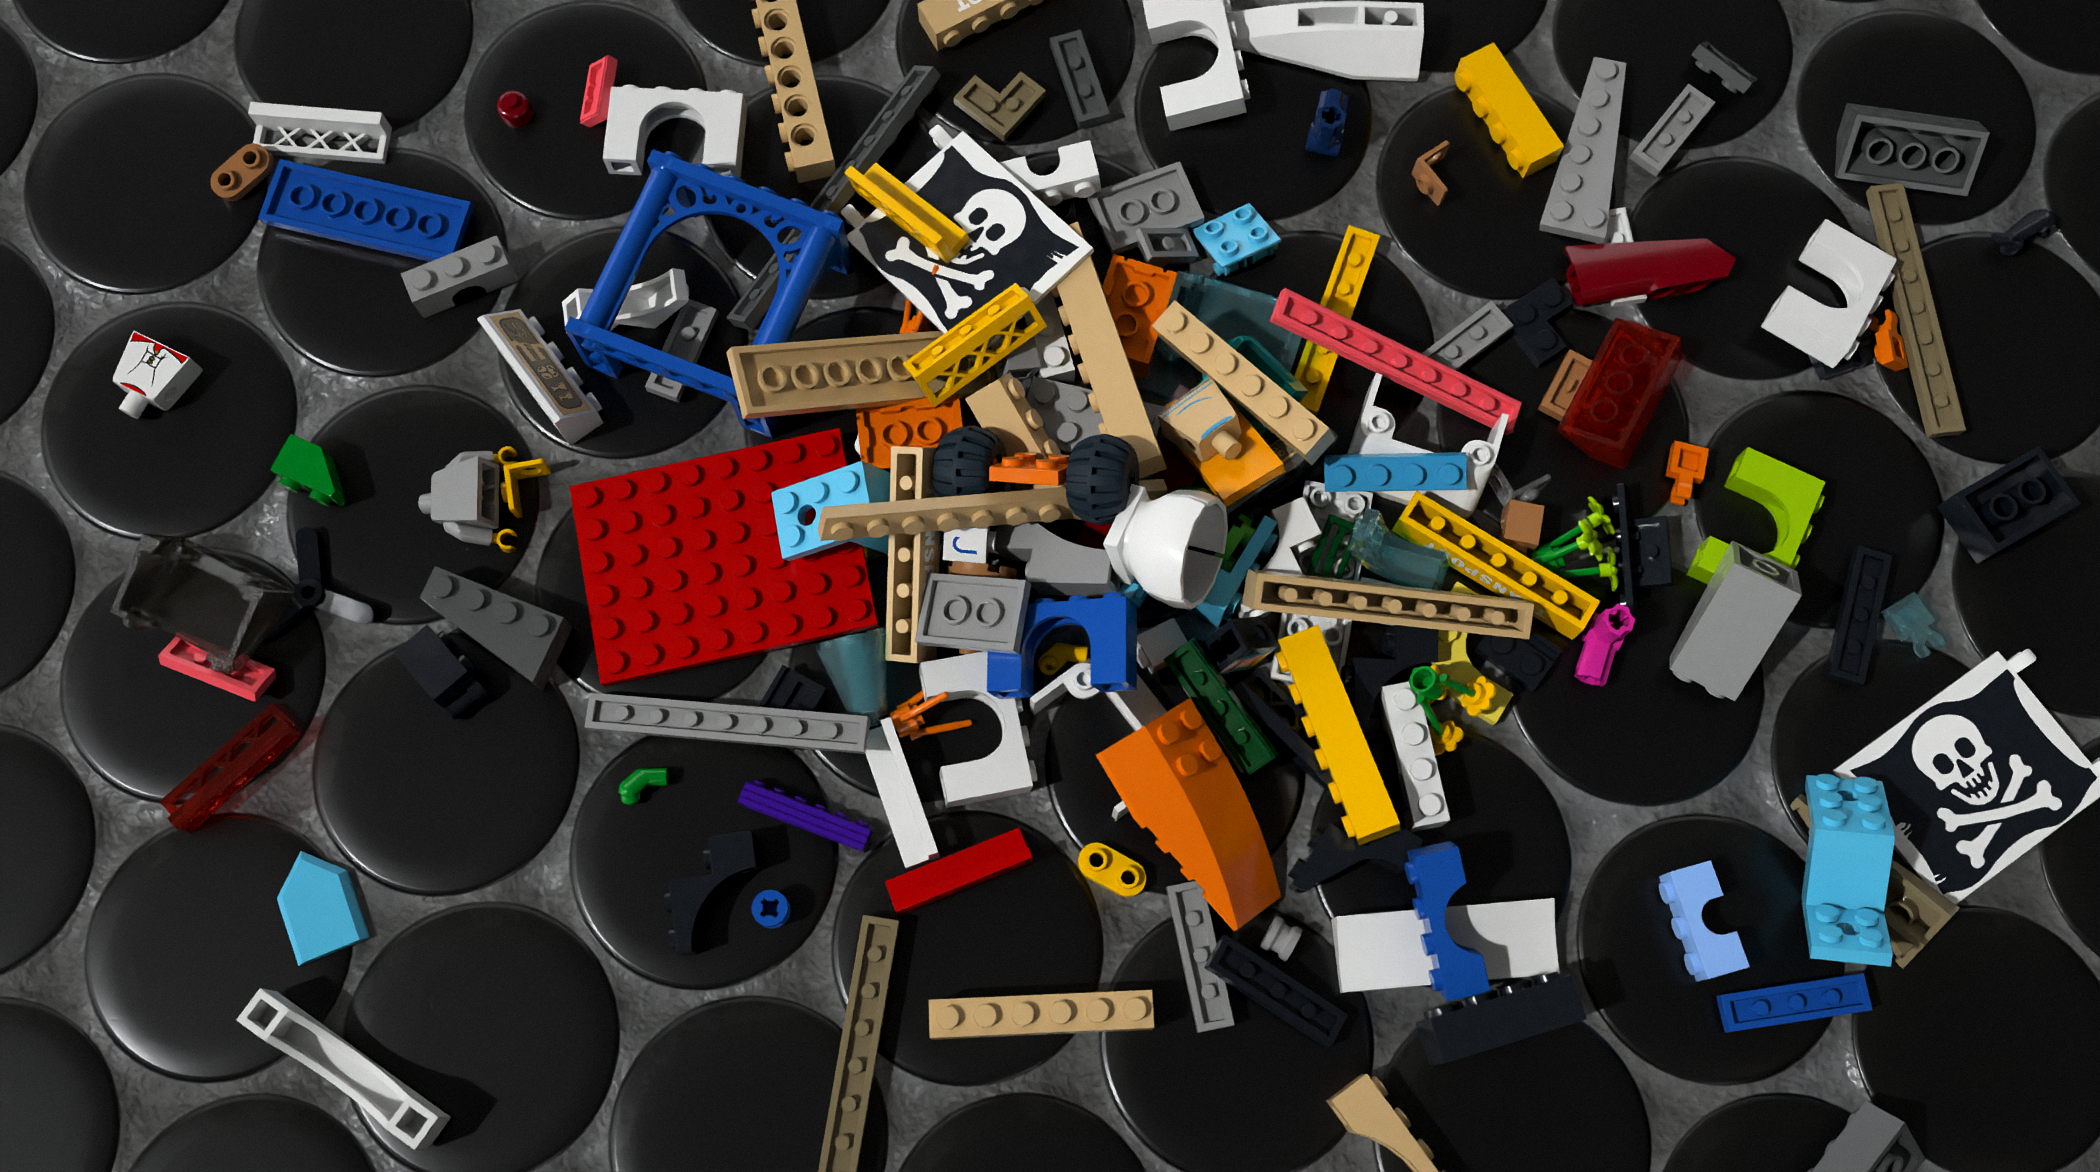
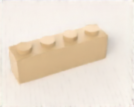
M1011 372L965 398L981 427L988 429L1001 439L1007 457H1015L1017 452L1036 453V459H1048V455L1061 454L1055 441L1049 439L1043 429L1041 416L1035 409L1030 407L1026 400L1023 385L1012 376ZM1015 483L1019 491L1065 487V483L1059 486Z

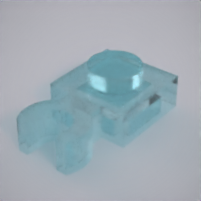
M1915 592L1881 612L1901 641L1911 637L1913 640V650L1921 659L1931 654L1925 645L1926 641L1931 642L1935 649L1945 645L1944 638L1939 633L1931 631L1928 627L1935 619Z

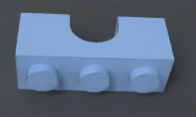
M1711 860L1659 876L1661 881L1659 883L1661 898L1665 904L1670 906L1673 915L1671 920L1672 929L1676 937L1682 940L1686 951L1684 962L1688 972L1695 976L1696 982L1750 967L1737 931L1724 935L1715 934L1709 931L1702 921L1704 905L1711 899L1724 896Z

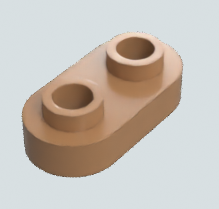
M252 143L243 146L213 172L210 181L212 190L227 201H237L243 198L272 172L274 167L272 154L259 144ZM256 155V161L253 164H249V158ZM231 177V182L227 186H223L225 178Z

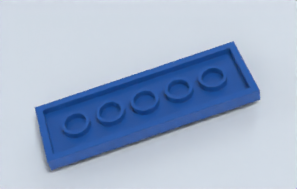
M280 159L258 219L265 225L431 262L460 250L474 207L471 202Z

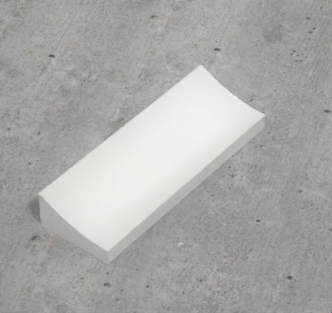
M1555 898L1446 907L1445 925L1449 936L1457 944L1474 947L1483 955L1488 980L1535 977L1556 971L1560 974L1555 931ZM1414 910L1336 916L1331 920L1340 993L1431 985L1429 979V970L1433 969L1431 955H1425L1421 943V934L1425 933L1423 920L1417 919Z

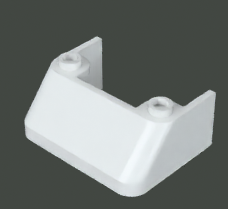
M1376 373L1367 391L1347 454L1434 453L1392 439L1395 430V420L1392 414L1385 409L1373 406L1382 378V374ZM1501 414L1491 429L1487 442L1473 440L1468 442L1461 450V452H1466L1467 490L1366 492L1408 505L1415 492L1418 491L1461 518H1469L1477 507L1495 464L1509 415Z
M1091 658L1074 665L1030 698L1031 712L1035 715L1067 690L1079 699H1089L1097 695L1100 691L1090 684ZM1138 674L1137 690L1105 692L1135 731L1167 712ZM1123 801L1113 809L1112 817L1115 821L1129 812Z

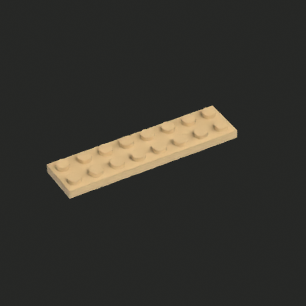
M941 331L730 347L726 353L742 418L752 419L897 405L927 398L903 363L938 339L943 333ZM965 356L960 360L958 369L968 370L974 365V362ZM994 365L954 394H959V398H967L994 382ZM938 375L927 383L933 393H936L946 385L948 376Z

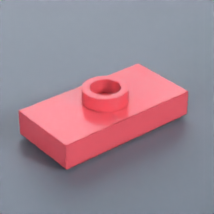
M609 55L589 65L580 123L589 128L607 120L611 86H614L618 63L617 59Z

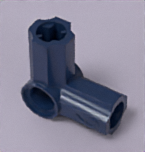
M1336 89L1321 91L1314 122L1312 121L1305 151L1337 158L1343 137V127L1349 98L1342 91Z

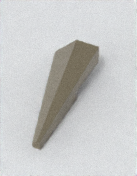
M1800 794L1790 807L1793 811L1797 810L1809 828L1808 833H1810L1811 822L1807 797ZM1892 859L1884 915L1891 948L1896 955L1895 961L1901 968H1904L1960 907Z

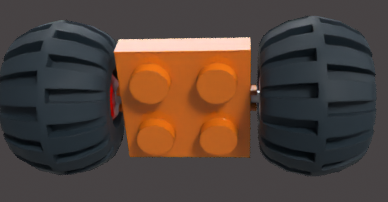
M978 426L959 427L945 434L936 448L932 469L933 486L937 497L1004 492L1006 482L1053 486L1065 483L1066 498L1071 511L1082 520L1097 525L1113 524L1118 512L1124 510L1127 506L1129 494H1131V485H1139L1140 477L1139 461L1135 449L1131 444L1116 436L1099 434L1087 437L1074 446L1070 456L1053 454L1048 455V459H1036V453L1017 452L1015 457H1007L1001 439L988 429Z

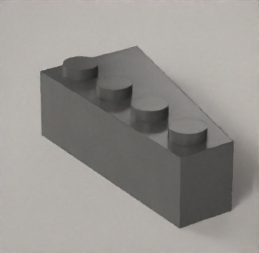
M436 566L419 597L434 611L542 691L573 629L564 617Z

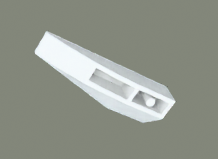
M1323 1L1260 7L1226 13L1227 22L1234 21L1238 41L1232 42L1234 49L1350 79L1418 80L1424 36V3Z

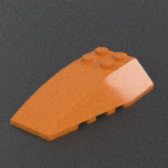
M1191 697L1096 755L1134 820L1142 829L1145 827L1150 829L1158 838L1155 843L1165 854L1170 852L1182 865L1180 869L1182 874L1189 881L1194 879L1204 890L1202 896L1233 931L1241 928L1282 897L1272 860L1248 798L1228 757Z

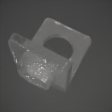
M1497 463L1494 464L1488 478L1490 486L1503 507H1505L1510 499L1523 502L1532 501L1540 495L1539 490L1543 489L1551 480L1550 475L1547 474L1514 491ZM1496 478L1499 480V482H1500V484H1501V486H1502V489H1501L1500 486L1498 485Z

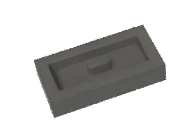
M1707 41L1700 43L1691 54L1697 59L1695 64L1708 74L1715 72L1723 78L1721 83L1734 93L1740 91L1744 94L1757 81L1755 76Z

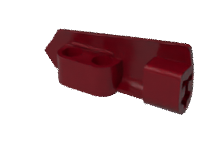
M1706 238L1573 245L1564 248L1571 262L1566 271V276L1573 301L1578 307L1646 294L1647 299H1659L1696 292L1705 288L1712 280L1727 278L1736 260L1728 252Z

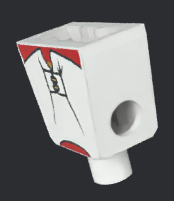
M133 331L113 376V382L128 393L118 409L135 419L140 417L148 403L167 411L198 378L203 369L190 357Z

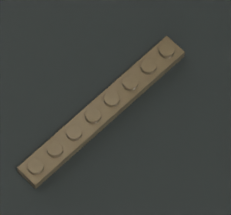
M1895 183L1871 186L1866 191V196L1879 248L1897 259L1891 270L1895 277L1890 283L1889 288L1903 338L1926 437L1936 438L1960 435L1966 431L1904 184Z
M867 915L862 917L818 1172H858L900 924L899 920Z

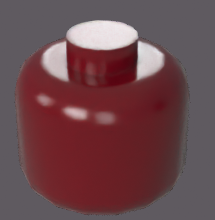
M512 90L502 94L498 99L497 110L506 125L518 128L526 125L532 119L533 109L525 94Z

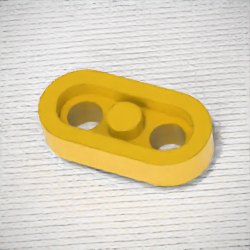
M1102 843L1088 844L1079 854V870L1091 881L1124 898L1135 897L1143 890L1146 883L1145 871L1139 863ZM1092 855H1100L1103 858V864L1099 867L1092 866L1089 862V858ZM1124 872H1131L1135 877L1134 883L1130 885L1123 883L1121 875Z

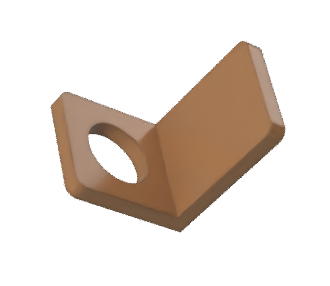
M1447 140L1417 158L1411 173L1416 179V184L1420 191L1428 194L1437 206L1443 203L1448 189L1430 167L1445 157L1450 145Z

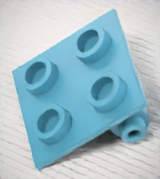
M1250 203L1191 230L1216 261L1213 264V268L1218 276L1222 274L1228 276L1231 272L1238 270L1239 265L1242 268L1247 267V259L1253 264L1256 260L1273 255L1274 250L1278 248L1277 244L1281 242L1279 236Z

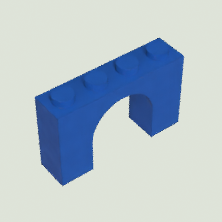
M1119 592L1105 593L1103 598L1090 599L1089 596L1085 595L1070 596L1069 601L1059 602L1051 598L1036 599L1035 604H1028L1019 654L988 652L987 692L998 699L1032 697L1036 649L1041 640L1050 631L1064 625L1081 626L1089 636L1091 645L1090 684L1100 692L1137 690V605L1125 594Z

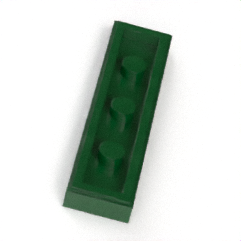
M1194 637L1163 659L1247 776L1279 754Z

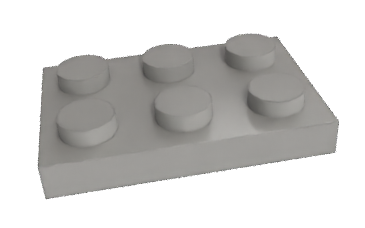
M1180 161L1102 188V191L1095 192L1087 198L1111 256L1138 247L1136 231L1139 228L1190 229L1204 224L1205 220Z
M928 573L915 642L924 646L1019 654L1031 584L1026 580Z

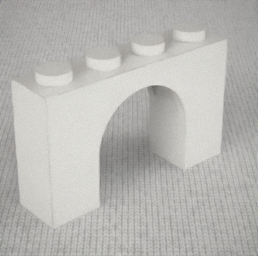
M1143 0L1147 26L1153 45L1187 36H1199L1211 41L1219 50L1215 63L1202 76L1160 87L1170 131L1246 113L1244 100L1251 98L1247 79L1240 80L1238 71L1244 70L1241 51L1233 50L1232 42L1238 41L1234 21L1227 22L1226 13L1232 12L1230 0Z
M634 85L611 86L603 150V161L609 174L642 175L645 145L650 132L658 124L668 119L687 118L697 122L706 130L702 164L709 166L716 173L726 177L728 175H735L740 178L747 117V106L743 93H737L733 90L709 92L698 88L672 90L664 86H659L655 89L639 88Z
M1825 219L1810 237L1798 260L1832 279L1843 291L1847 300V308L1828 307L1788 285L1771 307L1761 327L1834 368L1842 358L1849 360L1858 348L1860 342L1855 339L1857 336L1861 337L1871 323L1872 319L1867 316L1869 313L1873 314L1883 300V296L1879 295L1880 291L1884 292L1894 279L1895 274L1891 273V270L1897 259Z
M988 651L920 663L919 675L925 701L943 692H948L949 697L941 702L961 698L976 699L984 702L994 710L1002 726V740L993 753L982 759L942 766L940 768L939 776L946 808L1028 793L1033 787V782L1037 781L1035 763L1033 760L1028 761L1025 747L1030 746L1028 729L1026 725H1020L1018 713L1023 712L1021 698L998 699L987 692Z

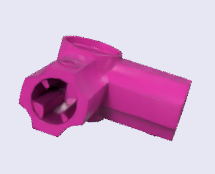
M1616 604L1611 609H1605L1601 614L1594 612L1582 633L1584 645L1574 677L1578 678L1581 682L1598 686L1606 684L1615 652L1620 649L1625 636L1632 631L1635 618L1632 617L1629 607Z

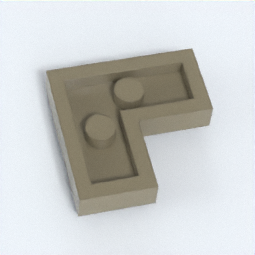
M1021 71L1000 94L974 75L956 94L954 104L1002 141H1005L1046 97V90Z

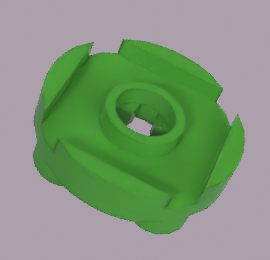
M1243 513L1238 517V520L1243 522L1241 527L1238 528L1233 525L1227 534L1225 553L1216 552L1214 554L1216 557L1223 558L1220 568L1226 572L1230 571L1237 560L1231 556L1237 545L1239 544L1244 548L1256 530L1250 526L1253 520Z

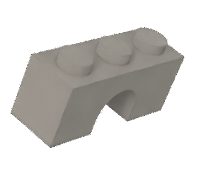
M497 235L401 273L410 299L423 318L456 306L453 296L464 288L480 286L488 293L518 281L510 258Z

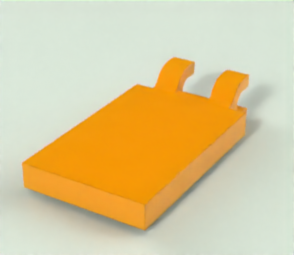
M1229 397L1226 399L1236 412L1241 428V435L1236 440L1242 445V449L1234 459L1226 460L1218 452L1207 461H1199L1178 447L1226 507L1285 472L1283 462ZM1175 399V400L1171 401L1170 403L1166 404L1165 407H1166V408L1169 407V406L1172 405L1174 402H1176L1177 399Z

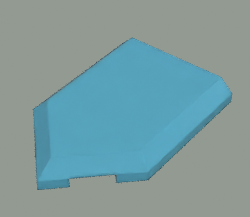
M300 851L277 897V901L298 966L301 967L370 938L348 870Z

